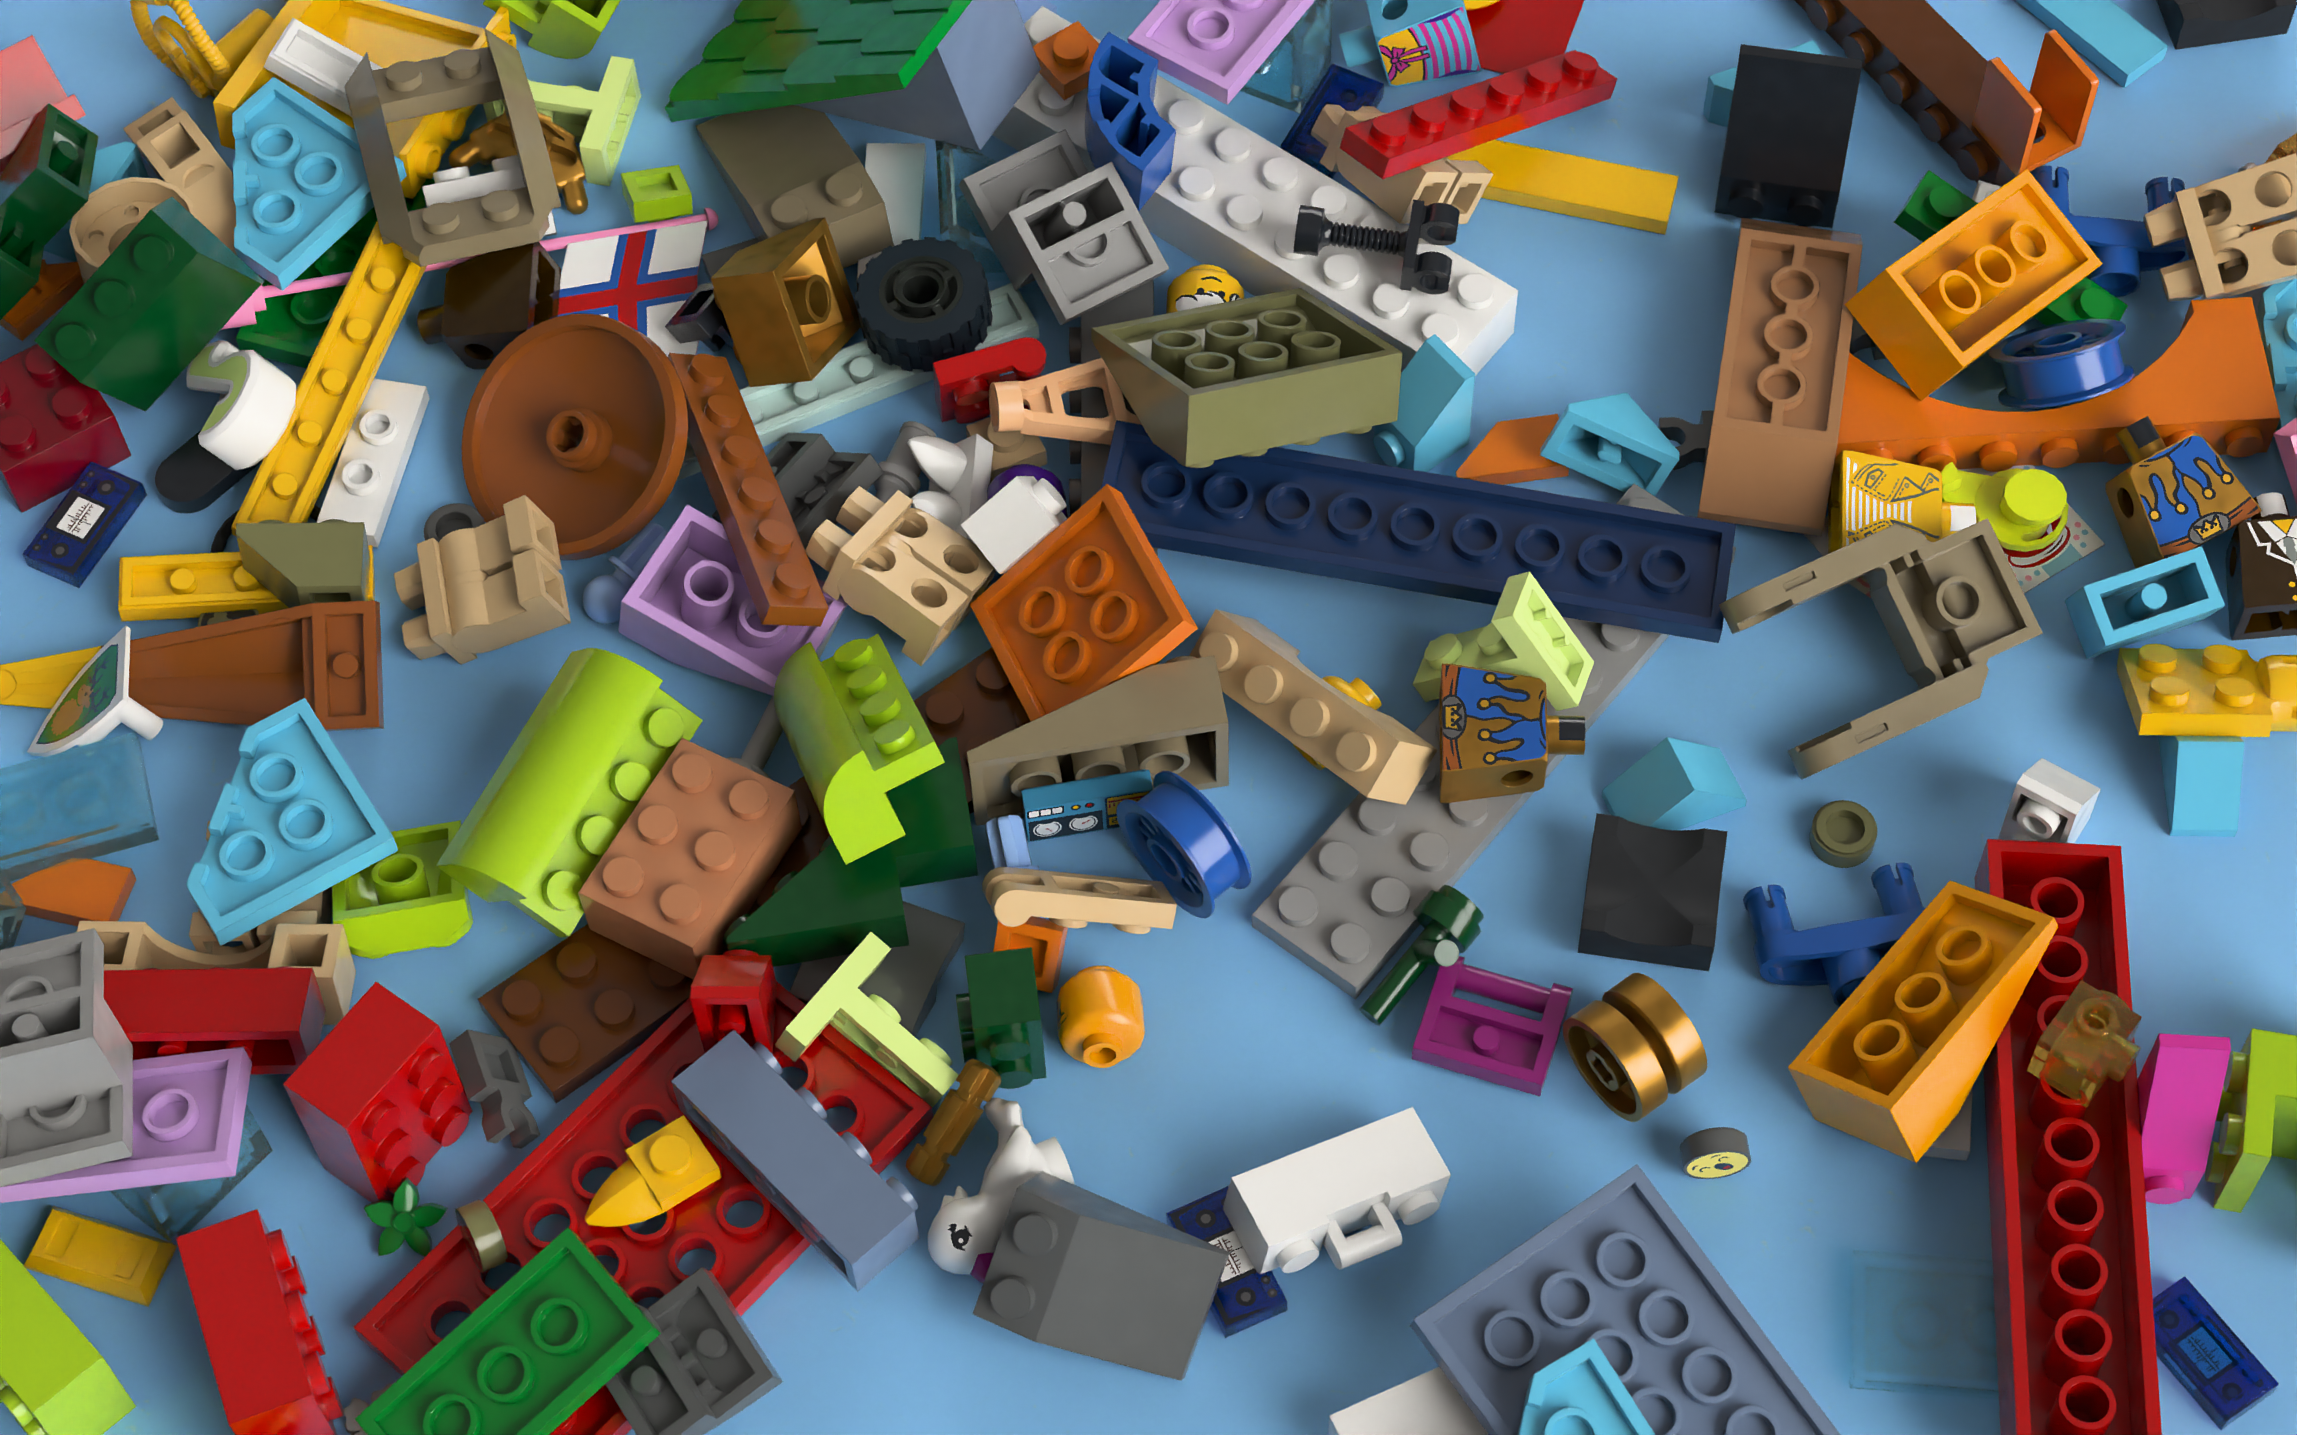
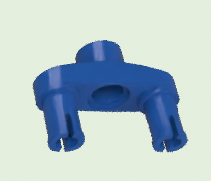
M2041 166L2031 172L2048 196L2103 263L2086 277L2115 297H2122L2135 292L2141 284L2140 272L2160 270L2161 268L2189 259L2184 239L2152 248L2145 224L2142 221L2074 216L2071 214L2068 193L2069 172L2067 169L2057 166L2055 180L2052 179V166ZM2158 177L2150 180L2145 186L2148 213L2164 204L2173 202L2175 192L2185 190L2183 180L2173 178L2170 182L2171 191L2168 188V177Z
M1896 863L1897 879L1894 878L1890 864L1884 865L1873 872L1871 881L1873 888L1877 891L1884 916L1837 923L1802 931L1794 929L1785 901V892L1780 885H1768L1769 901L1765 899L1762 886L1749 890L1745 894L1743 902L1745 909L1749 913L1757 940L1754 944L1753 952L1761 977L1768 982L1778 985H1829L1834 1004L1840 1007L1925 910L1913 878L1912 867L1908 863Z

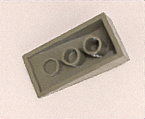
M789 105L720 115L696 125L700 139L753 235L760 242L815 218L825 217L843 269L858 263L860 259L881 252V250L890 245L894 247L885 203L859 158L824 112Z
M1215 655L1201 658L1178 656L1163 664L1150 665L967 751L976 826L984 825L994 818L1006 815H1019L1021 819L1024 818L1021 791L1024 789L1143 769L1150 770L1152 785L1157 773L1160 771H1170L1187 780L1198 790L1229 786V722Z

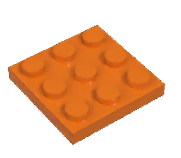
M1108 484L970 604L1030 721L1036 720L1150 665H1156L1198 629L1122 492Z

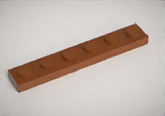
M669 353L668 358L678 374L686 398L688 438L761 623L763 625L821 627L829 609L726 357L710 354Z

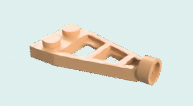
M1102 358L1027 381L993 382L989 389L990 416L995 432L1020 430V434L1111 445L1116 420L1141 424L1138 417L1126 409L1122 391ZM1090 387L1103 389L1109 416L1105 418L1069 416L1065 413L1061 397L1064 393ZM1023 405H1028L1030 410L1025 409Z

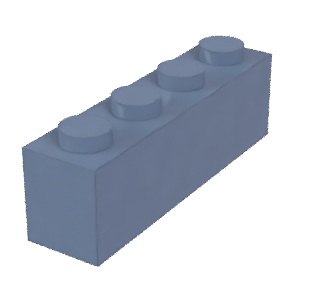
M733 1030L671 1081L679 1109L858 1292L919 1239L915 1211L918 1209L917 1202L900 1181L891 1177L885 1182L869 1166L873 1162L872 1158L854 1135L846 1131L839 1136L824 1121L827 1118V1113L821 1103L808 1089L801 1086L795 1091L780 1076L783 1073L782 1067L763 1044L756 1042L753 1046H750Z

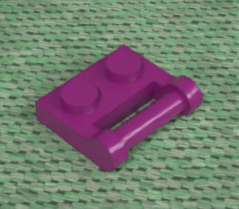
M1459 956L1457 961L1451 966H1439L1412 1048V1059L1541 1096L1557 1041L1569 1009L1573 988L1553 983L1550 989L1464 964L1465 957ZM1458 989L1543 1014L1540 1022L1453 997Z

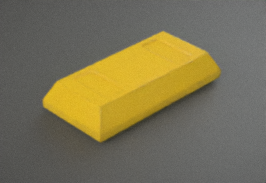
M53 1206L23 1266L26 1269L149 1307L177 1245Z

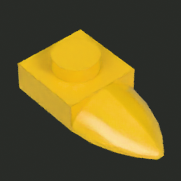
M684 1115L625 1150L628 1160L617 1168L598 1189L590 1203L585 1221L590 1226L618 1227L643 1222L666 1212L722 1178L718 1165Z

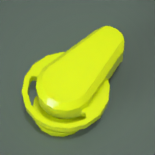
M1950 462L1941 472L1942 502L1974 504L1976 523L1988 518L2000 545L2006 549L2024 552L2043 549L2056 541L2066 526L2068 503L2066 501L2067 493L2064 485L2056 476L2044 470L2014 468L1999 471L1993 476L1957 470L1953 462ZM2060 517V522L2055 530L2042 539H2038L2044 535L2050 523Z

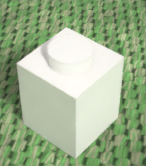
M1016 476L961 524V527L999 574H1005L1067 519L1062 513V510L1067 505L1056 488L1046 479L1041 478L1037 481L1034 476Z

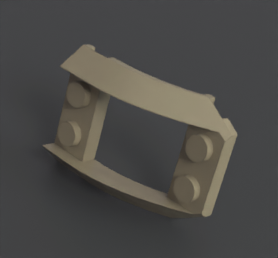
M485 28L488 47L475 50L460 49L446 56L416 62L401 61L387 68L372 70L368 53L366 52L344 86L383 244L394 242L401 246L404 257L420 267L540 242L550 226L548 215L553 208L561 207L544 135L519 51ZM502 99L525 187L509 191L497 190L485 196L452 203H436L424 209L408 212L386 123Z

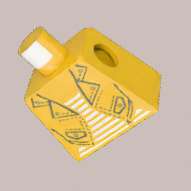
M1843 450L1835 458L1828 498V554L1896 523L1924 534L1926 539L1931 542H1936L1976 524L1974 504L1942 502V475L1937 469Z

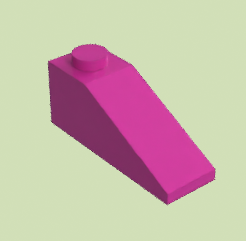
M2158 1034L2137 1079L2145 1197L2147 1202L2172 1204L2183 1199H2191L2205 1173L2231 1052L2230 1037Z

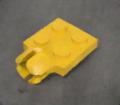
M2147 644L2141 648H2119L2116 670L2138 735L2270 737V731L2297 732V655H2270L2259 659L2257 662L2249 656L2247 650H2238L2227 645H2211L2205 649H2173L2163 644Z

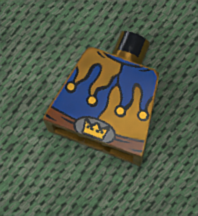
M2149 416L2115 434L2133 466L2106 482L2105 491L2135 569L2195 549L2262 511L2258 503L2202 435L2193 433L2166 447Z
M1442 664L1439 691L1440 803L1535 792L1542 789L1545 784L1548 754L1584 755L1585 716L1547 715L1546 682L1540 678L1456 664Z

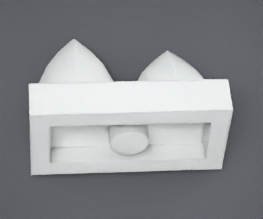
M978 434L955 444L939 437L926 435L909 439L907 444L915 461L930 480L928 491L920 492L911 498L914 500L912 508L929 513L973 542L961 527V524L987 502V489L991 478L993 444Z

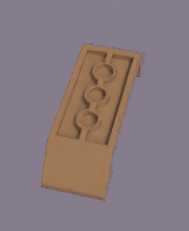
M1741 218L1725 338L1697 518L1822 537L1838 444L1854 318L1844 304L1857 294L1863 247L1861 234Z

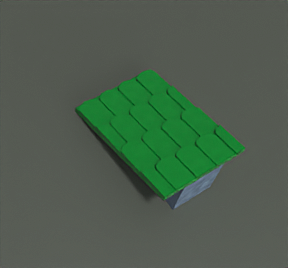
M742 0L735 10V20L708 42L702 53L703 60L699 65L687 71L676 82L669 95L670 101L664 108L670 121L676 122L796 105L980 151L1039 73L1041 67L1015 0Z

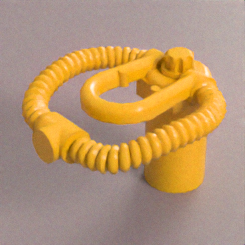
M130 1L131 15L144 44L152 51V54L156 55L157 59H161V63L185 80L192 92L201 99H205L208 95L214 98L217 97L274 20L265 11L258 8L254 9L214 44L209 35L206 34L203 26L199 24V19L195 18L196 14L192 12L193 9L189 1ZM147 5L170 6L176 12V15L179 16V20H182V25L185 26V29L173 19L164 15L158 17L153 25ZM170 34H171V35L179 42V44L182 46V48L184 49V51H185L186 54H187L186 56H185V54L183 53V50H182V49L175 43V41L172 39V37L170 36Z

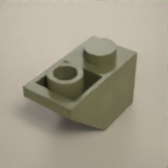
M330 519L321 523H284L278 520H264L259 523H236V537L243 568L287 607L291 608L310 603L368 601L370 553L364 522Z

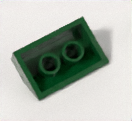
M170 197L152 208L34 341L80 383L146 412L265 281L178 201Z

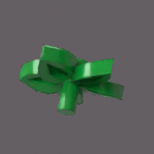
M408 1178L405 1179L395 1192L393 1201L378 1200L365 1205L364 1210L371 1221L385 1228L379 1238L378 1256L395 1252L405 1240L412 1250L426 1256L432 1250V1239L425 1227L436 1224L448 1208L435 1203H425L417 1206L420 1199L419 1192Z

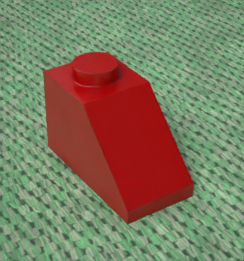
M743 949L729 950L722 955H703L691 984L690 1000L704 1053L731 1031L735 1030L750 1046L760 1042L773 1054L777 982L771 955H758L753 951Z

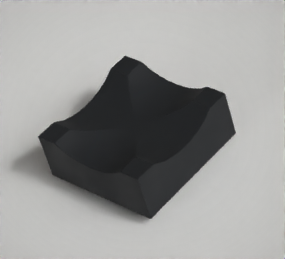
M2156 0L2175 50L2287 34L2297 6L2296 0Z
M1596 813L1577 953L1709 971L1715 946L1727 831L1706 828L1697 830L1658 829L1639 825L1619 816Z

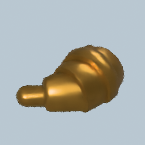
M505 110L502 115L475 129L470 134V140L450 153L449 163L452 168L463 166L470 168L478 162L482 165L492 164L491 161L517 155ZM537 112L558 193H562L565 206L569 212L581 214L586 211L589 204L583 181L586 179L585 170L575 144L576 136L552 122L551 117Z

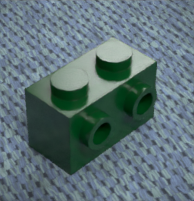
M1032 947L965 955L969 993L955 994L964 1063L975 1059L989 1065L1001 1077L999 1088L1004 1089L1020 1088L1031 1083L1033 1079L1047 1078Z

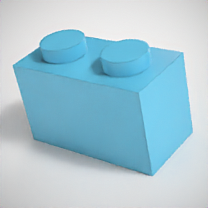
M2202 546L2085 585L2065 600L2086 659L2202 621L2225 606Z

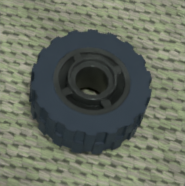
M924 237L922 240H913V238L903 240L899 245L894 247L890 245L881 250V254L875 259L872 257L866 264L864 273L858 277L856 282L858 291L855 292V303L863 337L867 339L868 348L872 353L880 355L882 361L890 366L894 364L900 366L901 370L911 372L913 369L930 372L933 371L934 362L973 352L979 343L983 344L988 336L987 328L991 326L993 316L984 268L980 261H975L974 254L967 248L962 249L958 247L956 242L947 239L946 241L936 240V237Z

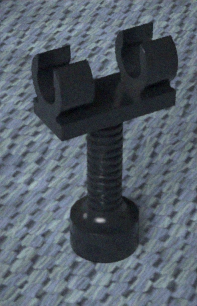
M1413 200L1409 229L1402 231L1400 234L1399 231L1394 233L1393 230L1388 232L1387 229L1382 231L1381 228H1377L1375 230L1374 227L1369 229L1367 226L1365 228L1363 226L1357 228V225L1351 227V224L1345 226V223L1339 225L1338 222H1335L1333 225V222L1326 218L1325 208L1300 205L1293 253L1318 256L1320 250L1330 244L1332 246L1338 245V247L1344 246V248L1349 246L1350 249L1356 247V250L1362 248L1363 251L1368 249L1370 252L1373 249L1374 252L1380 250V253L1386 251V254L1392 252V255H1396L1398 252V255L1404 258L1400 283L1401 290L1411 291V288L1415 287L1426 294H1442L1447 292L1449 288L1453 260L1439 252L1417 254L1419 238L1438 246L1455 243L1460 211L1446 203H1433L1426 206L1424 205L1425 201Z

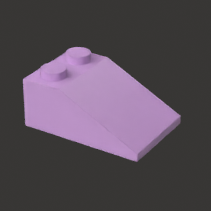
M686 505L621 601L618 632L671 663L774 696L775 683L785 662L793 653L810 641L817 653L848 604L842 596L835 600L822 590L829 609L821 627L763 625L723 524ZM817 578L819 586L822 590L825 582Z

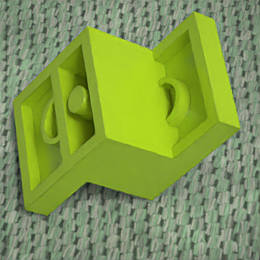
M2252 1028L2241 1051L2230 1052L2216 1121H2220L2219 1142L2211 1141L2205 1169V1181L2215 1183L2213 1208L2241 1213L2268 1165L2271 1156L2297 1160V1036Z

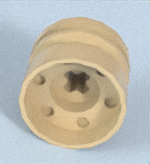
M130 177L107 183L90 193L88 202L72 217L69 229L83 283H86L152 208L173 197L198 220L193 201L178 186L157 178Z

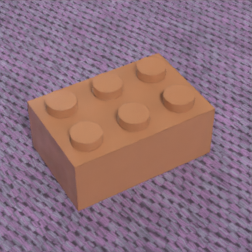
M682 738L578 892L589 929L694 980L703 955H721L726 947L723 944L725 932L736 919L748 913L801 831L802 824L795 790Z

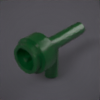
M1444 884L1438 892L1429 891L1413 911L1414 916L1417 917L1424 930L1360 1007L1361 1013L1374 1024H1382L1428 965L1447 967L1453 965L1459 958V952L1464 953L1481 933L1479 923L1484 918L1483 913L1469 898L1455 888Z

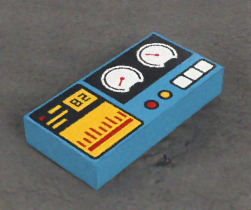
M1143 769L1022 790L1024 824L1028 843L1120 828L1116 814L1117 805L1123 800L1137 802L1153 790L1150 770Z

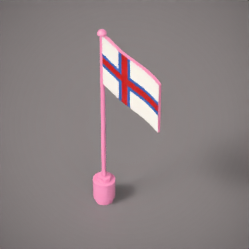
M704 208V214L541 240L539 243L547 252L567 248L560 277L558 317L584 313L609 317L649 337L667 357L669 353L696 355L699 340L680 344L665 326L698 287V272L707 229L711 231L717 226V213L711 208ZM483 254L427 265L424 272L451 268ZM352 272L293 281L283 291L274 285H261L221 330L257 324L255 312L266 310L265 298L347 285Z

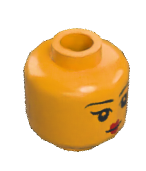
M1092 966L1079 971L1060 988L1056 1002L1058 1037L1063 1050L1073 1059L1092 1067L1107 1068L1129 1058L1141 1047L1145 1034L1143 998L1138 984L1129 976L1109 966Z

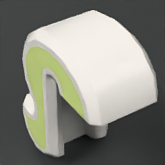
M216 341L207 344L187 368L186 384L190 390L221 393L219 402L216 403L198 435L199 444L235 470L254 466L265 458L281 438L294 412L296 403L295 382L254 350H239L228 341Z

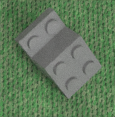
M1066 129L963 178L958 185L1014 289L1017 290L1036 280L1061 326L1163 275L1169 269L1113 163L1110 162L1094 171L1088 172Z
M95 928L0 950V1187L133 1156V1045L104 999V944Z

